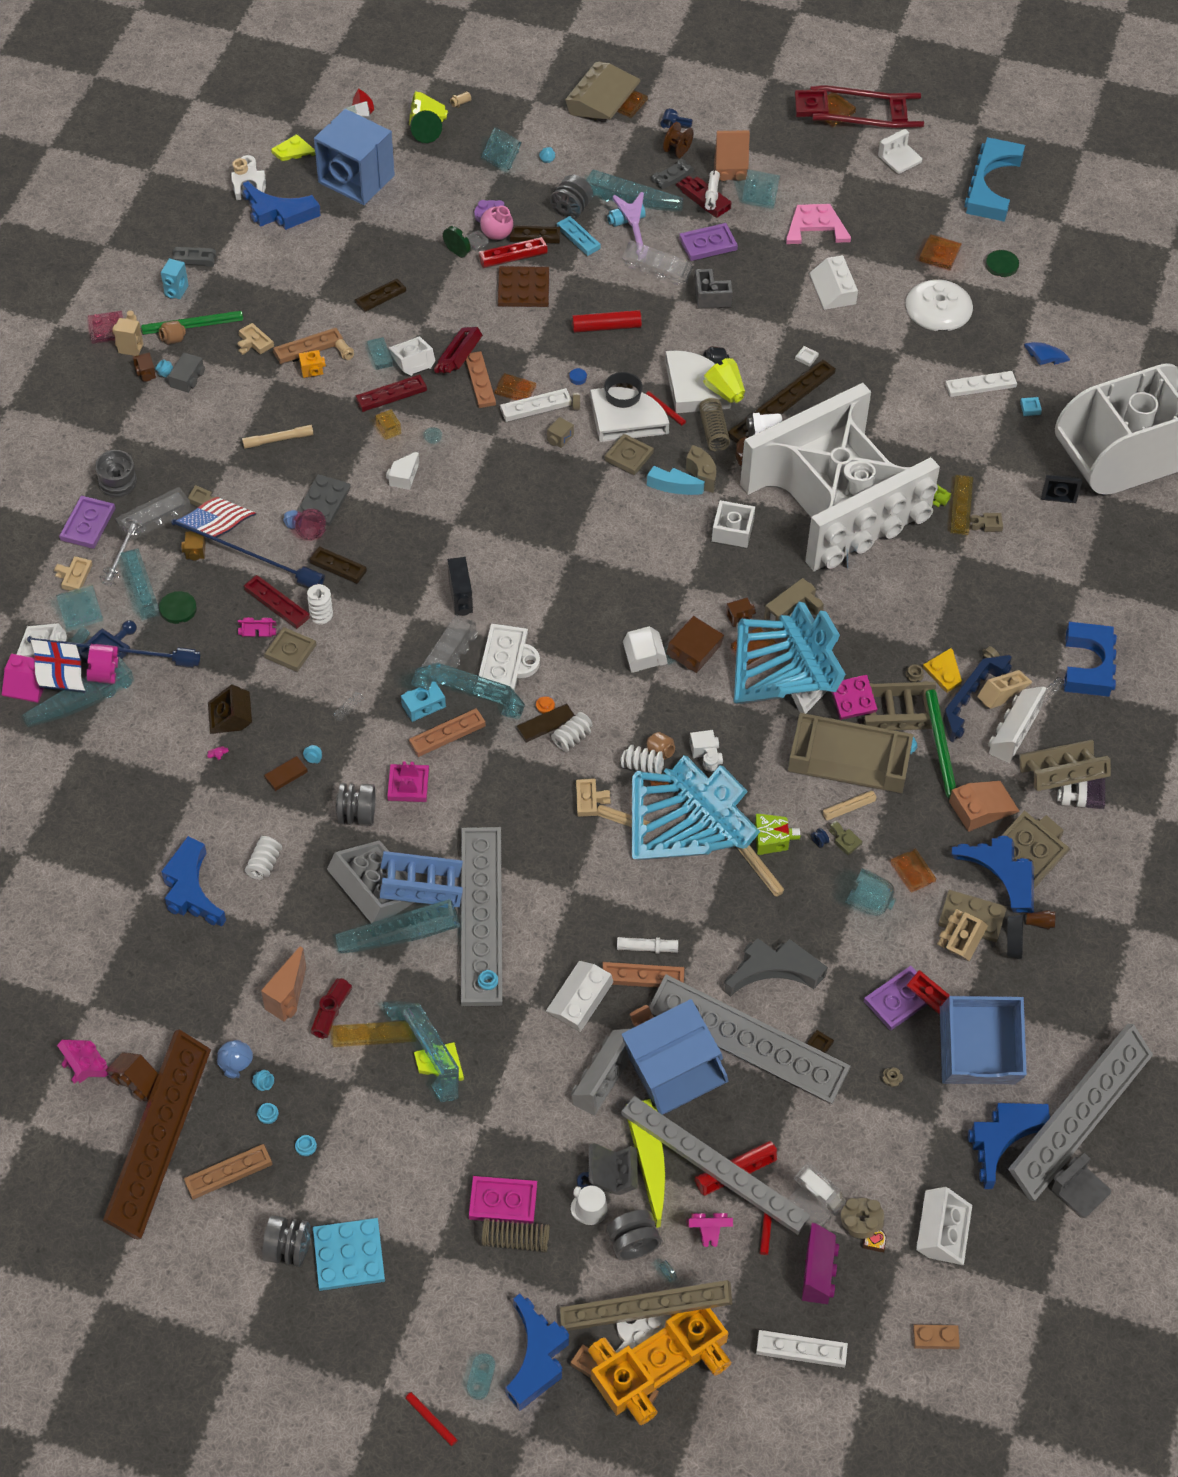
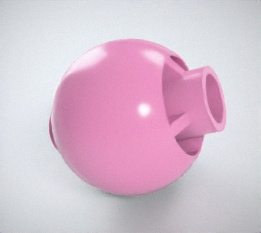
M505 206L487 209L480 220L481 230L486 237L492 240L506 238L513 229V218L509 209Z

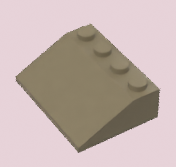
M595 62L565 99L569 113L573 116L611 120L640 83V79L610 63Z

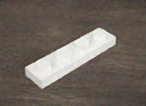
M1008 371L948 380L945 385L949 396L954 397L1017 387V382L1013 372Z
M567 388L501 404L500 410L505 421L508 422L571 406L572 399Z
M759 1330L756 1354L845 1368L848 1343Z

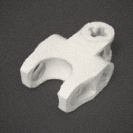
M246 155L241 157L247 161L248 171L245 174L238 175L232 172V185L236 200H241L244 182L249 181L263 193L266 189L265 171H257L256 160L253 156Z

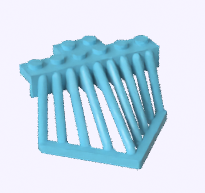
M798 602L791 616L781 615V621L742 618L738 623L734 703L745 704L784 698L786 694L818 690L836 692L846 674L832 651L840 634L826 611H819L814 620L806 604ZM749 627L784 629L782 631L748 633ZM789 637L787 641L747 652L749 641ZM791 648L785 654L750 670H746L749 659ZM794 658L790 664L750 688L745 689V683L748 678Z
M683 755L672 770L667 768L664 770L666 774L637 771L632 776L633 859L645 860L709 855L712 851L731 847L745 849L760 833L755 825L736 807L748 791L724 766L719 765L710 778H708L688 756ZM643 780L670 782L673 784L646 787L643 786ZM681 791L677 796L647 806L643 805V797L647 794ZM686 801L681 808L647 825H643V817L646 814ZM693 810L687 819L649 843L643 844V837L646 833ZM698 820H700V821H699L697 824H695L694 826H692V827L688 828L687 830L681 832L682 830L686 829L687 827H689V826L692 825L693 823H695V822H697Z

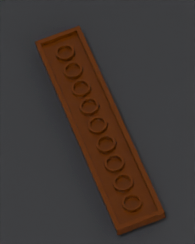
M180 1029L176 1030L173 1034L103 1219L107 1224L137 1240L142 1239L211 1052L209 1047Z

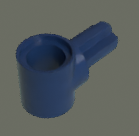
M668 108L664 111L660 124L664 129L670 128L675 122H679L683 127L691 128L693 120L679 117L676 110Z

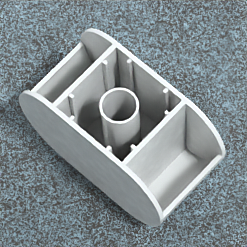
M1161 364L1090 387L1073 398L1061 412L1055 426L1056 437L1095 492L1099 494H1114L1178 472L1177 366Z

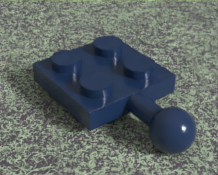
M132 620L125 621L122 624V630L115 636L102 628L85 644L111 645L130 649V646L121 640L126 635H132L136 632V623ZM81 647L78 650L80 659L88 663L90 648ZM118 652L117 657H119V661L128 653Z

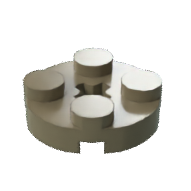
M868 1198L848 1199L841 1211L842 1227L855 1238L865 1239L874 1236V1233L878 1230L880 1232L884 1226V1211L881 1208L880 1202ZM863 1215L867 1216L868 1218H865L864 1221H860L859 1216Z

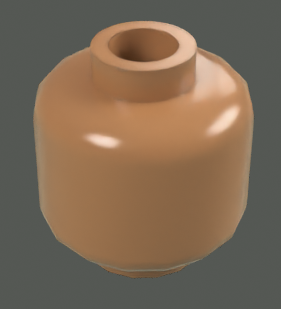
M178 321L163 323L158 333L161 341L170 345L182 342L186 331L184 326Z
M656 732L647 739L646 744L649 754L651 750H655L657 756L658 752L662 751L664 760L674 754L675 744L671 737L661 732Z

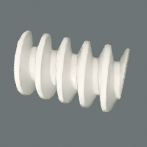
M313 585L307 591L310 618L316 624H325L333 617L331 593L324 585Z
M578 712L570 721H567L554 734H551V738L557 747L564 752H568L569 747L573 748L575 746L574 742L578 744L580 738L584 739L586 737L585 733L587 735L591 733L590 727H592V722L586 714Z
M630 745L622 754L621 766L623 768L628 767L630 770L635 769L636 771L642 770V772L661 774L664 766L663 753L659 751L656 756L655 750H651L650 754H648V748H644L641 753L640 746L634 751V745Z
M261 836L245 868L247 875L258 880H262L263 877H269L270 870L273 869L272 864L276 863V858L279 856L278 851L282 850V845L268 836Z

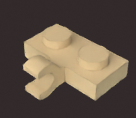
M253 323L239 330V336L243 340L238 342V346L241 347L238 351L242 355L248 352L251 347L259 354L274 347V342Z
M74 556L70 567L57 564L54 569L57 572L55 577L64 578L61 584L62 589L80 593L92 567V561Z
M596 779L576 780L578 817L597 816V802L600 804H611L609 790L596 792Z

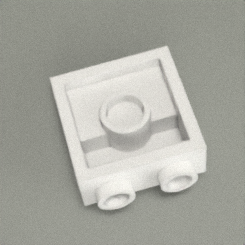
M59 623L27 626L16 655L35 658L32 644L27 641L29 636L39 639L66 641L67 634Z

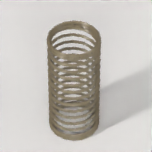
M717 398L705 399L700 403L699 410L708 448L712 451H717L712 448L715 446L711 444L715 443L711 441L723 437L719 441L726 438L723 442L726 440L727 442L720 445L724 447L719 449L725 450L730 445V439L721 402ZM710 402H717V403H718V404H709V405H707V406H705V407L703 408V406H704L705 404H707V403H710ZM711 405H717V406H719V407H710V408L706 409L705 411H707V410H709V409H711V408H717L716 410H710V411H708V412L703 411L706 407L711 406Z
M485 1218L482 1230V1246L487 1245L489 1247L491 1244L494 1247L496 1244L497 1248H499L501 1244V1247L504 1248L506 1244L508 1249L510 1247V1241L508 1243L509 1221H507L505 1232L506 1243L505 1241L503 1243L504 1220L502 1221L500 1233L501 1242L499 1241L498 1243L499 1220H497L496 1237L493 1243L494 1219L492 1220L491 1238L488 1241L490 1219ZM512 1221L510 1232L512 1249L515 1247V1241L513 1244L514 1221ZM517 1222V1224H516V1231H515L516 1249H517V1250H518L519 1247H520V1241H519V1244H518V1227H519V1222ZM522 1222L520 1230L521 1250H524L526 1245L527 1251L529 1247L531 1251L535 1247L536 1252H538L540 1247L541 1252L546 1253L549 1240V1224L545 1225L544 1236L543 1224H541L540 1246H537L538 1223L536 1224L534 1236L535 1245H533V1223L530 1229L529 1244V1223H526V1241L523 1244L524 1223Z

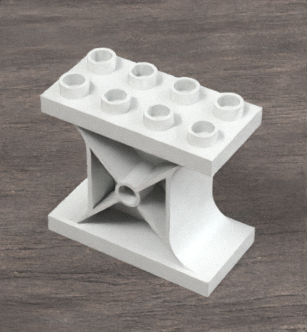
M864 383L744 440L740 486L748 495L765 486L781 487L790 492L811 516L805 562L813 571L824 566L832 569L843 561L845 555H847V550L848 554L853 551L859 554L864 553L872 547L875 540L886 536L888 539L894 538L902 531L905 525L913 521L921 524L929 519L933 513L932 504L934 494L938 489L937 479L940 466L931 457L912 467H900L892 464L865 435L871 391ZM853 461H865L872 464L876 469L873 486L856 495L851 493L846 495L845 490L848 479L844 475V467Z

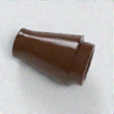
M1045 910L1027 913L1026 925L1049 930L1050 928H1055V912Z

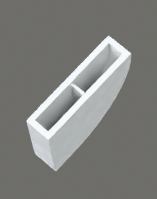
M666 351L665 363L676 413L700 411V403L708 398L720 400L722 409L731 408L730 402L707 388L703 383L704 375L715 363L691 352ZM710 402V403L705 404V405L703 406V408H704L705 406L709 405V404H718V403H717V402ZM711 405V406L706 407L703 411H705L706 409H708V408H710V407H719V406H717V405Z
M611 387L608 390L612 397L623 400L631 399L639 393L637 390L622 387ZM604 388L590 390V401L599 442L619 440L623 434L632 438L669 434L668 417L661 405L650 396L641 393V397L635 405L620 408L608 402Z

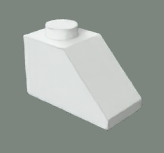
M418 452L393 462L391 469H388L386 478L389 479V486L410 490L419 466Z

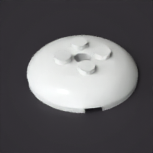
M928 280L916 285L908 293L905 302L909 317L918 325L934 331L957 329L968 322L973 312V304L969 294L959 285L946 280Z

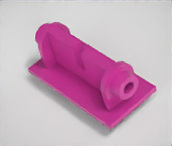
M246 617L243 620H238L239 625L242 626V628H238V635H242V637H255L256 630H259V637H272V635H276V628H273V626H277V623L272 618L254 620V618Z

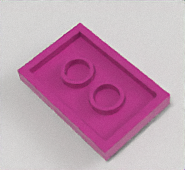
M473 1176L469 1220L484 1221L486 1218L490 1219V1221L494 1219V1222H497V1220L502 1222L504 1220V1222L509 1221V1223L514 1221V1223L519 1222L521 1224L523 1222L526 1224L528 1222L534 1225L537 1181Z

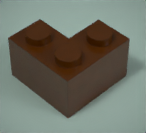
M122 1052L106 1070L110 1075L109 1079L115 1085L129 1087L133 1091L132 1095L140 1102H148L158 1073L141 1054Z

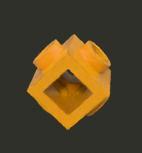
M319 350L299 353L303 378L323 375V367H326L324 356H320Z

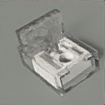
M809 1162L794 1177L799 1187L787 1199L811 1215L807 1222L810 1227L812 1223L823 1227L846 1204V1199L841 1190Z

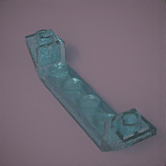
M440 663L417 668L411 685L429 691L433 681L504 704L501 714L520 720L525 707L524 702L510 686Z
M405 1001L384 1002L382 1006L392 1021L405 1019L408 1022L425 1053L439 1073V1076L431 1085L441 1102L456 1100L458 1098L459 1067L421 1005Z

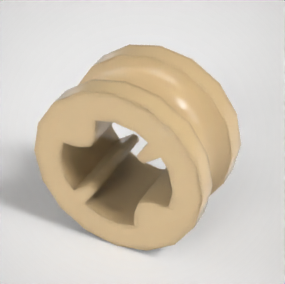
M238 158L233 161L232 165L236 174L242 175L248 171L245 159Z

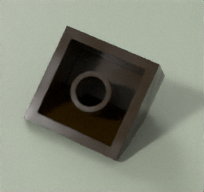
M231 684L208 702L210 734L242 731L252 723L249 691Z

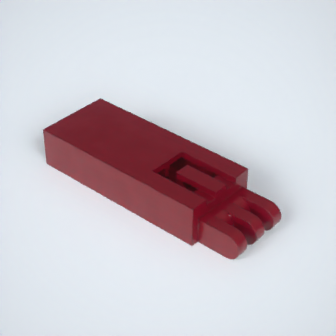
M687 176L676 183V186L682 190L683 194L715 218L731 209L732 202L719 192L715 209L712 210V205L710 210L706 209L705 193L708 190V184L699 177L693 179Z
M464 327L460 329L437 361L438 364L434 368L435 373H451L453 369H460L483 336L478 327Z

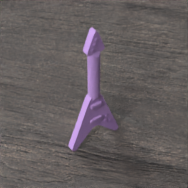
M641 192L632 204H628L618 196L613 195V201L633 228L638 249L636 254L645 263L647 250L644 249L638 225L644 193Z

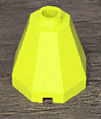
M415 91L411 103L409 126L412 117L417 112L423 110H430L436 113L441 122H443V119H447L448 110H445V105L421 92Z
M725 358L722 360V365L717 363L704 375L703 383L707 388L728 402L738 403L744 398L743 395L745 394L743 382L737 363L733 358Z

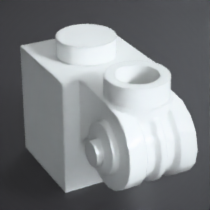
M713 730L690 733L689 743L693 758L704 757L703 768L709 772L715 771L718 765L723 764L722 753L717 752V748H719L718 737H714Z

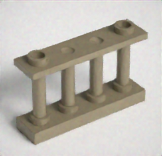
M936 682L870 683L874 697L885 696L888 715H876V712L865 715L863 725L894 731L932 729L925 693L927 690H935ZM912 695H923L925 713H914ZM893 696H904L907 714H895Z
M1093 740L1019 754L1021 773L1034 772V788L1037 791L1111 776L1110 758L1108 756L1099 758L1094 756Z

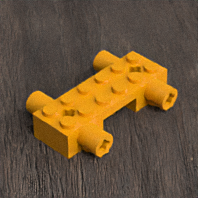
M711 1308L670 1314L671 1318L666 1320L665 1328L633 1349L628 1345L616 1353L606 1338H601L590 1346L588 1352L598 1365L591 1370V1380L616 1416L628 1408L638 1424L644 1425L658 1413L647 1395L701 1359L714 1376L719 1375L731 1365L732 1362L721 1348L722 1345L727 1343L728 1331Z

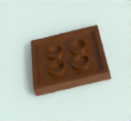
M499 266L498 307H549V267Z

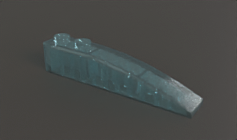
M594 169L586 179L593 190V196L602 198L605 201L614 202L612 198L613 195H616L628 204H632L639 194L643 192L642 204L645 209L682 211V197Z
M119 657L118 668L115 669V684L87 681L86 676L81 679L85 692L61 691L24 713L22 716L25 725L31 727L51 722L82 711L106 698L113 697L117 691L122 688H128L134 682L131 669Z
M451 899L335 934L338 952L341 954L423 939L458 928L460 923L457 910Z

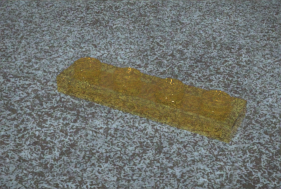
M955 475L950 533L969 534L973 477Z
M415 1020L333 1026V1047L417 1042Z

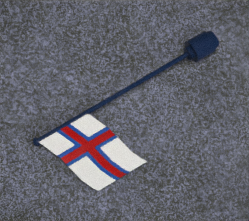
M32 636L27 638V641L32 644L35 655V676L39 687L85 692L81 680V660L77 647L90 648V644L32 638ZM178 647L177 651H173V654L118 648V652L172 658V662H175L176 666L199 667L200 652L196 651V649Z

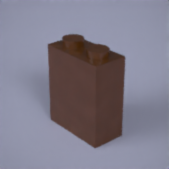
M693 616L669 642L666 654L683 664L686 668L698 673L722 645L724 634Z

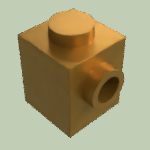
M193 531L185 532V542H182L181 547L182 553L186 555V559L194 561L205 559V536Z

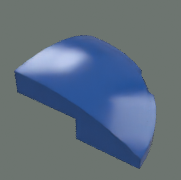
M1039 342L1024 344L1031 357L1034 356L1039 365L1053 362L1055 365L1070 361V358L1057 347Z

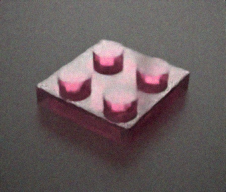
M122 310L88 315L92 344L116 340L113 334V326L117 324L119 318H123Z

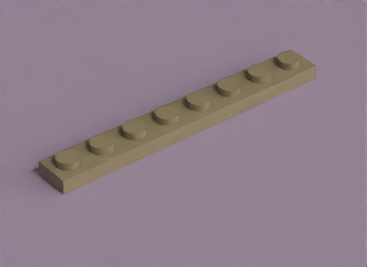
M725 1280L560 1307L561 1325L567 1331L732 1305L731 1282Z

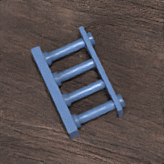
M383 851L381 869H388L387 878H382L379 898L460 907L463 887L455 886V877H460L463 861ZM396 870L407 872V881L395 879ZM415 873L427 874V883L415 882ZM435 875L447 876V885L435 884Z

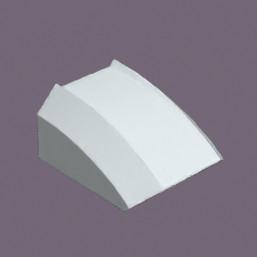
M421 337L388 348L402 371L411 376L419 371L431 369L435 362L433 348Z
M648 626L626 634L623 644L631 673L668 664L662 640L657 630Z

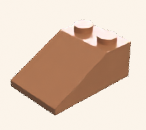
M749 130L717 131L714 171L720 173L719 180H748Z
M1001 781L968 783L953 789L949 800L967 831L1019 812V809Z
M301 946L261 990L265 1010L283 1022L288 1017L292 1018L297 1011L306 971L304 950Z

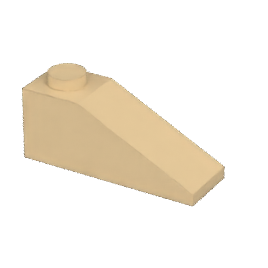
M1020 670L988 679L977 697L986 707L992 709L1007 702L1032 684V681Z

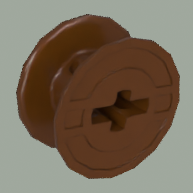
M673 123L664 139V152H669L675 147L677 158H681L691 146L694 136L693 129L688 128L681 133L680 123Z

